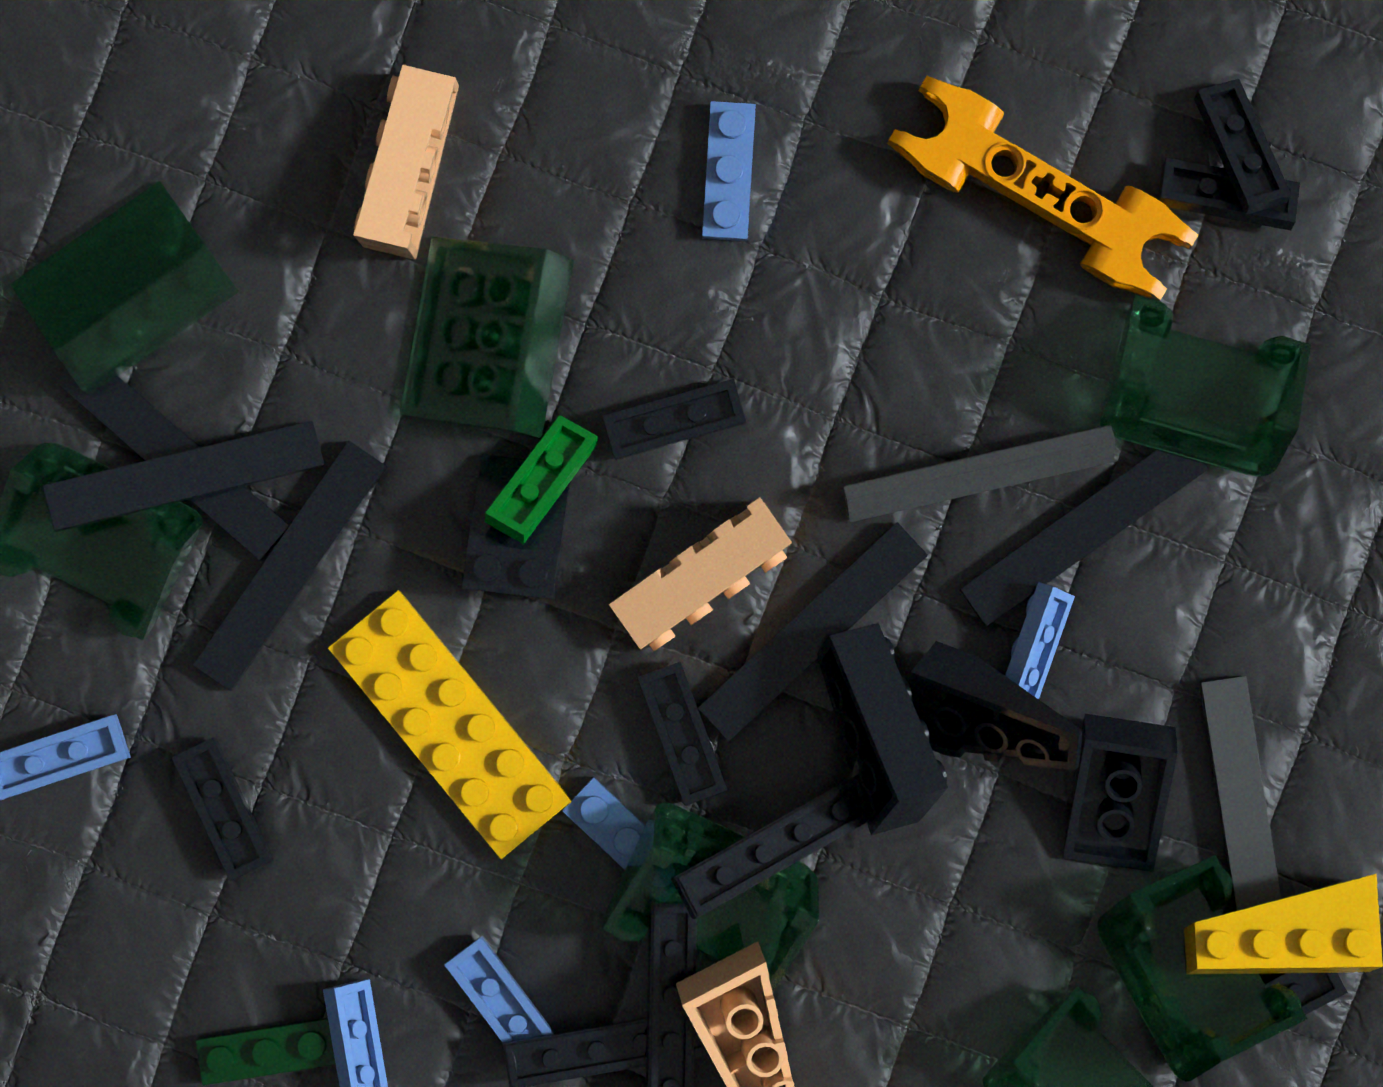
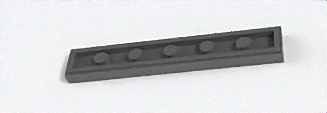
M1106 425L845 485L844 496L849 522L1114 462L1115 436L1111 425Z
M1238 676L1199 682L1234 911L1280 900L1281 893L1247 677Z

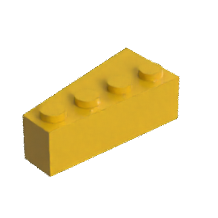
M1373 874L1192 923L1184 928L1186 974L1371 972L1383 967L1377 875Z

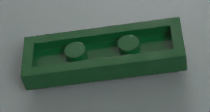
M328 1017L201 1037L196 1040L203 1086L336 1064Z

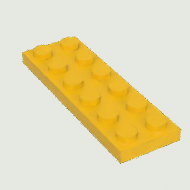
M400 590L328 648L500 859H503L572 802L567 793Z

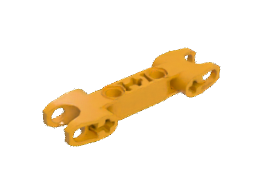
M929 76L925 77L918 91L926 99L934 103L943 113L945 121L944 130L936 137L923 139L895 129L887 142L889 146L911 163L921 175L952 192L958 193L970 174L1040 217L1091 245L1080 263V266L1088 273L1114 288L1138 294L1155 302L1161 300L1167 288L1143 267L1141 252L1144 243L1157 238L1189 249L1198 237L1196 232L1180 220L1164 203L1135 187L1125 186L1117 202H1111L1065 173L995 134L994 131L1004 116V112L995 104L969 89L960 88ZM997 156L1008 157L1014 164V174L1008 177L997 175L992 168V159ZM1042 180H1045L1049 183L1047 191L1050 194H1046L1041 199L1035 195L1037 187L1034 184L1038 185ZM1064 191L1068 192L1070 195L1061 204L1060 209H1055L1054 205L1059 201L1058 198ZM1081 201L1090 206L1092 210L1091 221L1088 223L1076 221L1070 213L1071 204Z

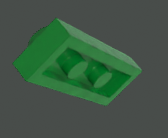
M559 415L486 511L485 523L524 544L597 447L598 436Z

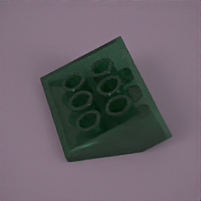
M160 181L10 284L81 390L88 395L116 375L119 376L239 292Z
M432 237L400 414L495 432L542 438L574 260L543 248Z

